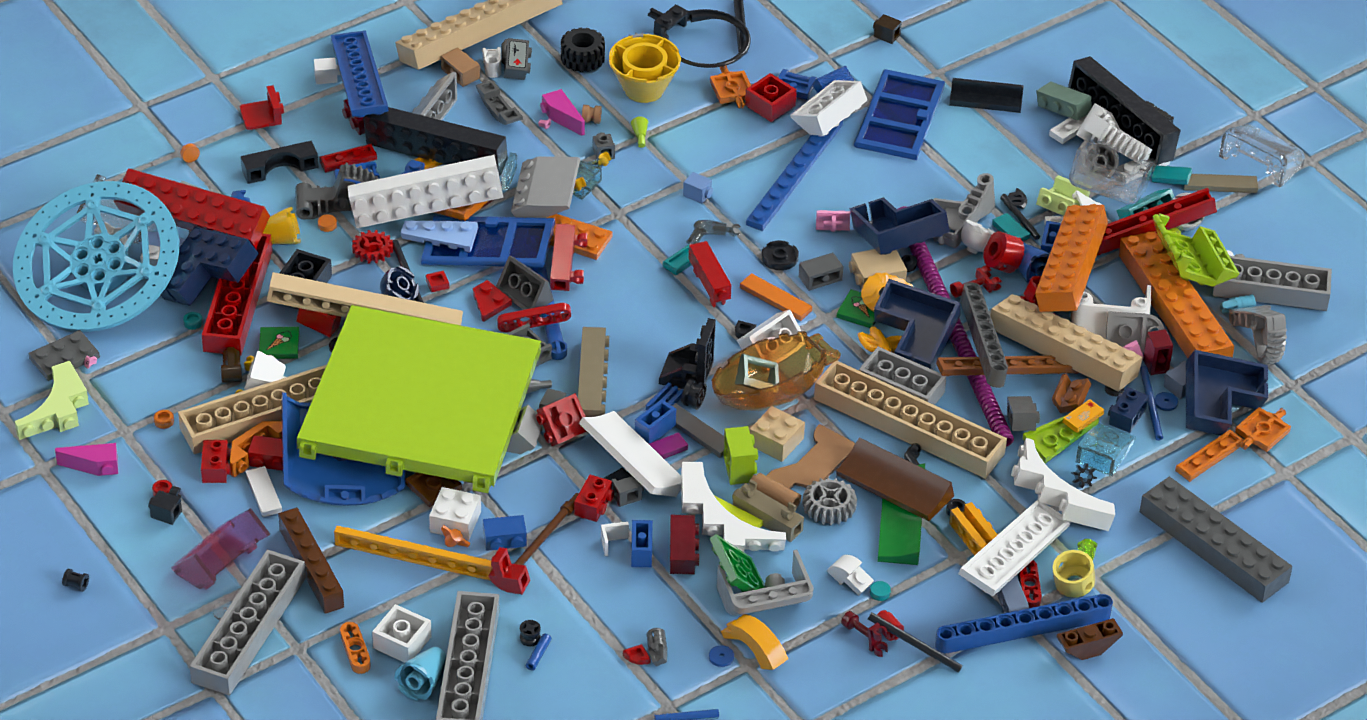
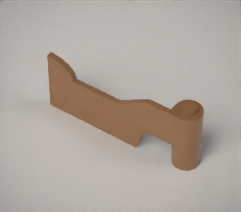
M819 424L814 431L816 445L797 463L774 469L767 475L762 473L755 474L751 480L757 483L758 491L788 507V502L796 505L797 509L801 501V495L791 490L794 485L807 488L813 481L818 482L820 478L826 480L844 462L856 443Z

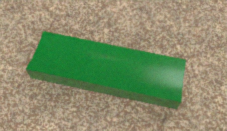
M923 463V464H920V465H917V466L922 467V468L925 469V464H926V463ZM883 498L877 562L918 565L922 518Z

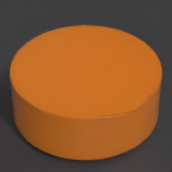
M189 143L182 147L180 155L184 161L190 163L198 159L200 151L195 144Z
M322 215L318 219V227L324 232L333 231L337 227V219L333 215Z
M169 410L156 412L154 414L155 426L161 429L171 427L174 424L173 413Z

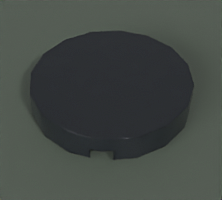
M776 240L769 242L765 248L763 247L761 260L768 268L782 271L788 270L797 264L799 251L796 246L789 245L787 241Z

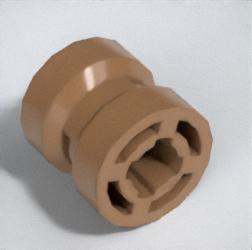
M583 105L582 118L585 120V123L593 121L595 124H600L602 106L592 108L589 105Z

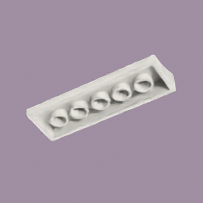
M615 411L601 416L583 417L579 424L651 494L677 497L681 490V475Z

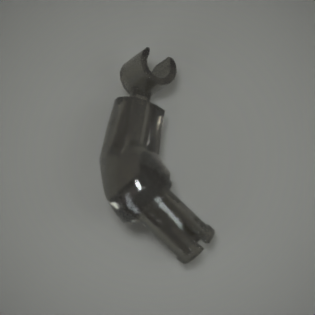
M698 220L693 224L694 230L686 242L690 245L699 243L703 235L706 234L726 235V232H728L731 236L735 237L740 233H735L733 228H740L741 226L734 224L731 227H726L727 223Z

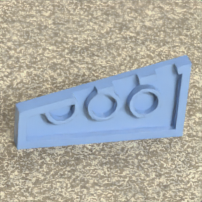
M404 221L401 237L402 239L421 243L430 241L432 245L436 246L445 244L449 245V248L452 249L460 247L464 248L467 252H471L478 230V223L469 221Z

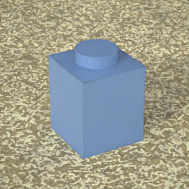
M692 172L683 183V196L701 204L707 198H710L713 193L712 179Z

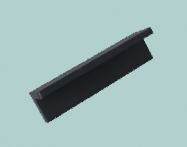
M952 78L949 106L1021 113L1024 86Z

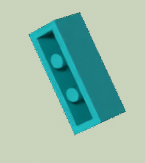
M1172 189L1158 190L1116 211L1119 219L1172 201L1174 195Z

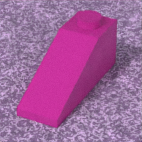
M562 89L542 95L540 107L549 119L581 136L585 135V120Z
M116 443L55 448L57 465L97 476L118 474Z

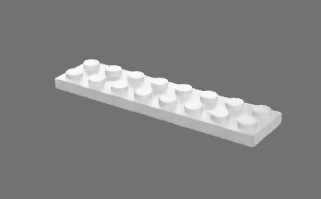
M1037 500L961 567L959 575L982 589L985 593L994 596L1062 534L1071 522L1062 520V514L1046 504L1039 503Z

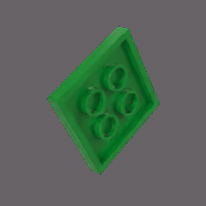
M717 534L710 538L713 545L712 551L719 558V565L726 572V580L732 587H738L741 592L766 588L749 555Z

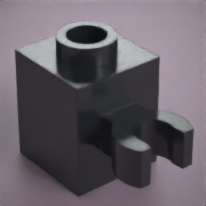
M172 486L169 493L159 490L150 499L148 504L151 518L173 525L182 512V495L178 494L181 488Z

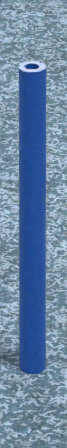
M1141 366L1140 373L1145 394L1149 395L1147 404L1155 439L1160 441L1163 439L1148 368L1147 366Z

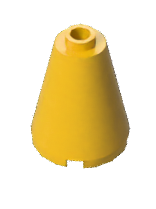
M292 207L283 209L270 216L263 234H271L272 244H299L301 242V238L297 239L296 234H300L295 213L291 214Z

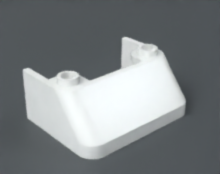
M1147 285L1145 298L1138 297L1133 299L1131 307L1093 303V297L1089 293L1083 292L1077 311H1071L1070 322L1106 339L1108 311L1150 314L1151 285Z

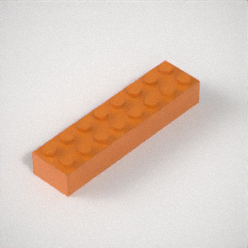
M1072 205L1067 207L1035 292L1040 312L1077 311L1108 225L1104 205Z

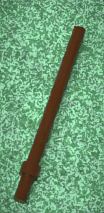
M575 493L569 501H565L560 507L558 514L514 564L524 565L561 521L574 511V501L579 493Z

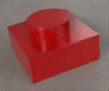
M444 270L425 275L431 293L450 288Z

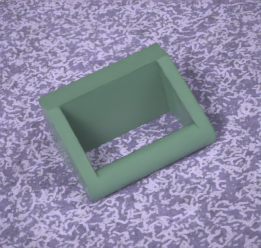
M742 354L735 384L766 393H778V363ZM748 363L769 368L768 382L749 378Z

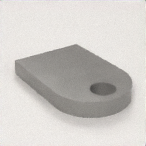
M1108 311L1106 340L1117 343L1121 347L1137 340L1141 351L1144 352L1147 332H1150L1153 328L1164 330V325L1156 316L1151 314Z

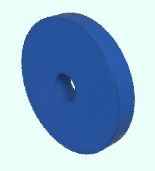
M1161 392L1155 397L1156 407L1163 411H1172L1178 406V398L1172 393Z
M718 645L710 650L709 660L715 666L725 667L733 662L734 652L728 646Z

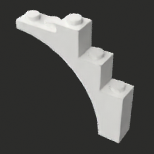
M1026 438L1024 444L1020 445L1018 449V456L1020 457L1018 464L1012 468L1011 476L1014 477V485L1035 490V493L1038 494L1039 503L1059 507V511H1062V520L1109 531L1115 517L1114 504L1088 495L1059 478L1040 458L1035 448L1034 440Z
M682 462V514H702V535H723V539L743 552L744 550L779 551L785 549L786 532L769 531L754 527L732 515L716 500L709 489L704 476L703 462Z

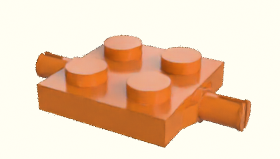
M727 66L720 67L721 74L710 76V83L720 104L736 102L738 108H743L745 106L743 100H745L746 89L751 86L745 71L732 72L728 70Z
M1258 407L1236 426L1235 433L1245 438L1240 443V447L1246 450L1251 444H1254L1268 452L1291 430V426L1281 419L1286 415L1285 409L1280 408L1276 413H1270Z

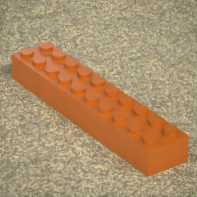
M1153 231L1121 238L1119 257L1145 295L1147 285H1151V305L1186 357L1189 358L1194 350L1233 358V343L1191 282L1179 276L1178 270L1173 265V261L1167 254V250L1161 243L1162 241L1157 233Z

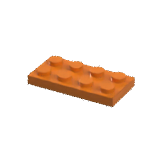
M559 214L547 217L555 219V227L550 245L554 246L556 224L575 225L576 235L580 233L588 234V244L586 248L574 245V253L595 260L598 259L613 237L612 231ZM533 226L529 232V237L533 236L542 239L545 226Z

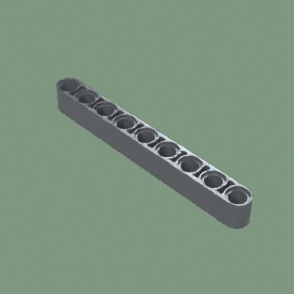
M967 282L963 286L961 305L986 381L992 387L1001 388L1005 385L1008 365L981 287L977 283Z

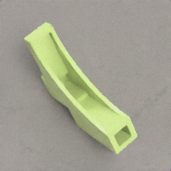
M70 361L51 367L54 384L49 397L34 412L15 421L19 440L56 427L60 432L79 426L76 409L89 405L87 390Z

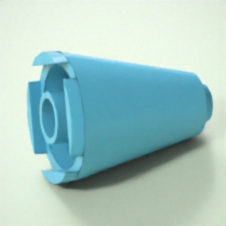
M432 647L400 665L394 676L395 681L397 680L399 683V690L406 697L416 701L419 699L426 700L431 696L446 663L447 656L445 652L438 647Z

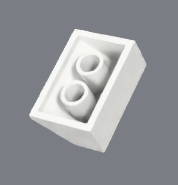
M791 310L775 314L737 340L744 354L777 363L808 343ZM759 366V367L762 368L764 371H768V370H769V368H765V367Z

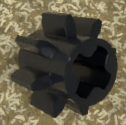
M1084 463L1083 467L1076 465L1077 470L1071 472L1075 476L1072 482H1080L1079 487L1081 488L1084 487V484L1092 486V479H1097V477L1093 476V472L1096 469H1088L1087 463ZM1085 472L1088 476L1087 478H1082L1080 474Z

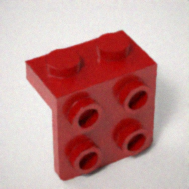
M274 85L266 86L267 100L240 105V112L247 130L282 124L281 114H284L283 103H279L281 102L280 94L275 91Z

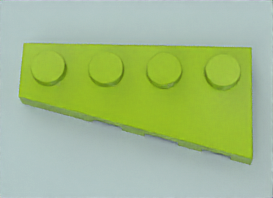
M1063 416L1037 427L1036 431L1023 433L1022 439L1024 441L1026 438L1034 440L1035 448L1040 458L1046 464L1099 423V418L1076 433L1063 423V418L1065 417Z

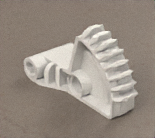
M1094 103L1076 135L1091 144L1103 142L1141 165L1149 158L1152 151L1151 148L1122 131L1113 114Z

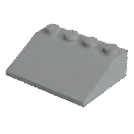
M535 157L524 161L513 200L512 214L519 218H547L570 209L580 158Z

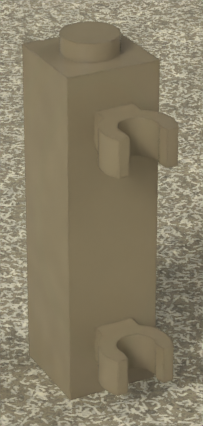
M751 479L749 484L745 483L740 489L738 488L734 491L732 495L734 506L763 520L765 528L776 532H786V540L792 542L803 531L804 517L795 512L796 505L788 502V507L758 491L757 483Z

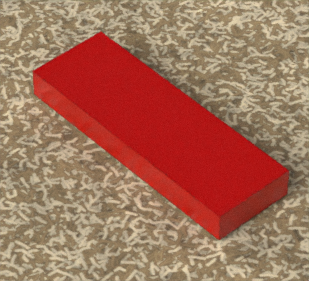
M372 144L319 157V162L325 173L340 169V166L345 165L346 162L348 165L377 160V154Z

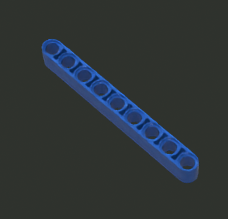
M1098 594L944 625L937 629L935 648L937 651L946 654L1102 622L1110 619L1113 600L1109 595Z

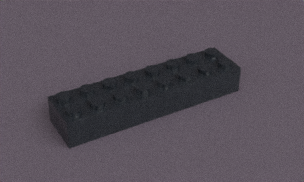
M1091 56L1074 60L1068 88L1090 95L1092 107L1096 103L1111 112L1122 131L1152 149L1149 159L1153 163L1159 165L1173 161L1181 130Z
M388 107L389 112H384L380 115L368 114L363 117L366 144H372V146L427 160L432 159V161L435 160L446 165L495 155L499 178L508 165L506 136Z

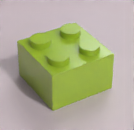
M748 426L724 429L723 458L730 485L749 483L752 476L757 474L755 460H758V450L753 447L755 445L754 435L750 434Z

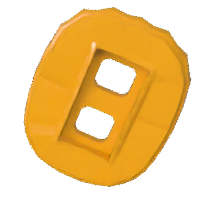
M877 272L873 276H869L864 283L861 297L864 304L874 312V307L880 297L879 291L885 287L888 279L910 286L913 285L907 283L904 279H899L896 275Z

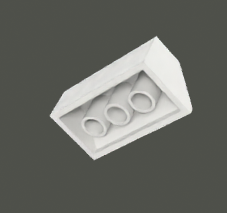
M834 80L790 116L810 135L821 137L827 135L828 131L838 126L843 119L848 118L853 111L861 108V105L867 101V97L861 81Z

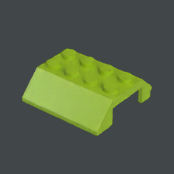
M1160 213L1159 215L1155 214L1152 216L1157 234L1162 241L1161 243L1167 250V254L1170 256L1173 265L1178 270L1179 276L1182 279L1192 280L1200 285L1213 287L1238 277L1240 273L1214 230L1199 226L1191 238L1166 230L1165 225L1170 219L1169 216Z

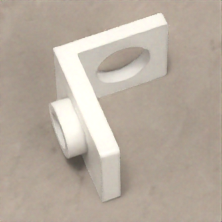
M628 522L601 525V542L604 554L608 556V541L629 538Z

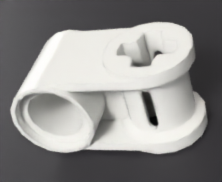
M482 48L486 76L490 78L499 77L501 75V48Z

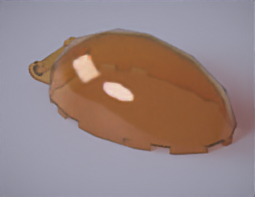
M798 331L794 335H788L787 333L778 334L779 338L769 341L766 338L755 342L727 360V365L717 369L711 380L715 395L724 405L738 410L764 411L771 406L776 407L791 402L811 389L822 374L825 366L839 360L841 353L825 342L823 336L819 333L810 337L807 336L806 331ZM747 354L777 362L779 383L759 390L736 385L735 380L741 355ZM748 363L749 378L768 382L769 368Z

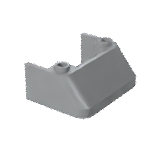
M793 550L792 574L796 582L737 594L733 593L730 584L726 580L725 571L718 565L717 589L727 613L733 616L809 601L813 597L814 588L798 550Z

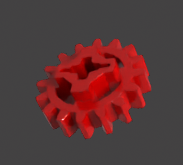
M368 230L366 234L361 232V236L356 235L355 240L352 241V252L355 254V258L360 257L361 262L367 260L368 264L371 261L378 263V260L385 261V257L389 258L390 253H393V240H390V235L385 236L384 231L378 233V230L374 232Z

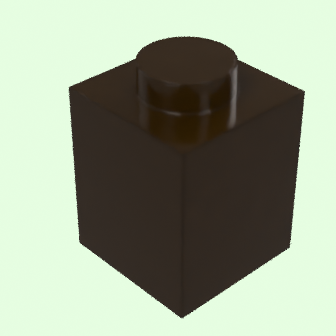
M883 14L873 24L874 37L893 44L901 35L902 21Z

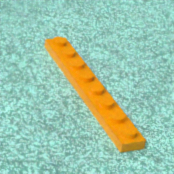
M336 526L334 530L336 546L490 580L488 575L493 568L491 560L348 527Z

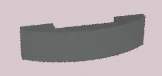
M493 80L476 85L482 101L497 121L507 125L523 120L520 112L515 107L511 108L500 95V88Z

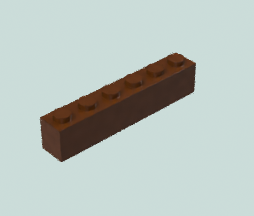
M298 507L278 513L279 530L294 558L305 561L306 580L324 613L344 608L343 589Z

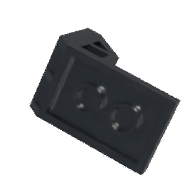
M708 318L706 325H702L701 338H697L696 344L691 343L668 353L659 377L660 385H666L669 382L672 384V387L677 386L679 389H684L690 379L695 380V383L702 382L706 384L714 363L716 319Z

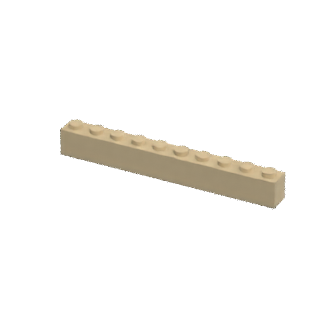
M275 272L272 273L267 297L268 302L347 317L351 305L460 326L463 315L461 310Z

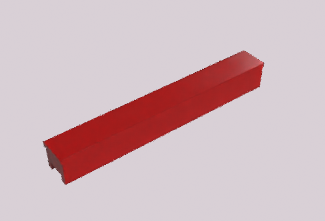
M1207 187L1108 223L1097 256L1120 248L1121 238L1153 231L1157 233L1152 217L1155 214L1159 215L1160 213L1169 216L1170 219L1165 225L1166 230L1216 213L1215 198L1210 195Z

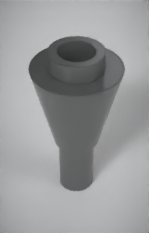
M531 379L526 394L543 388H551L552 381Z

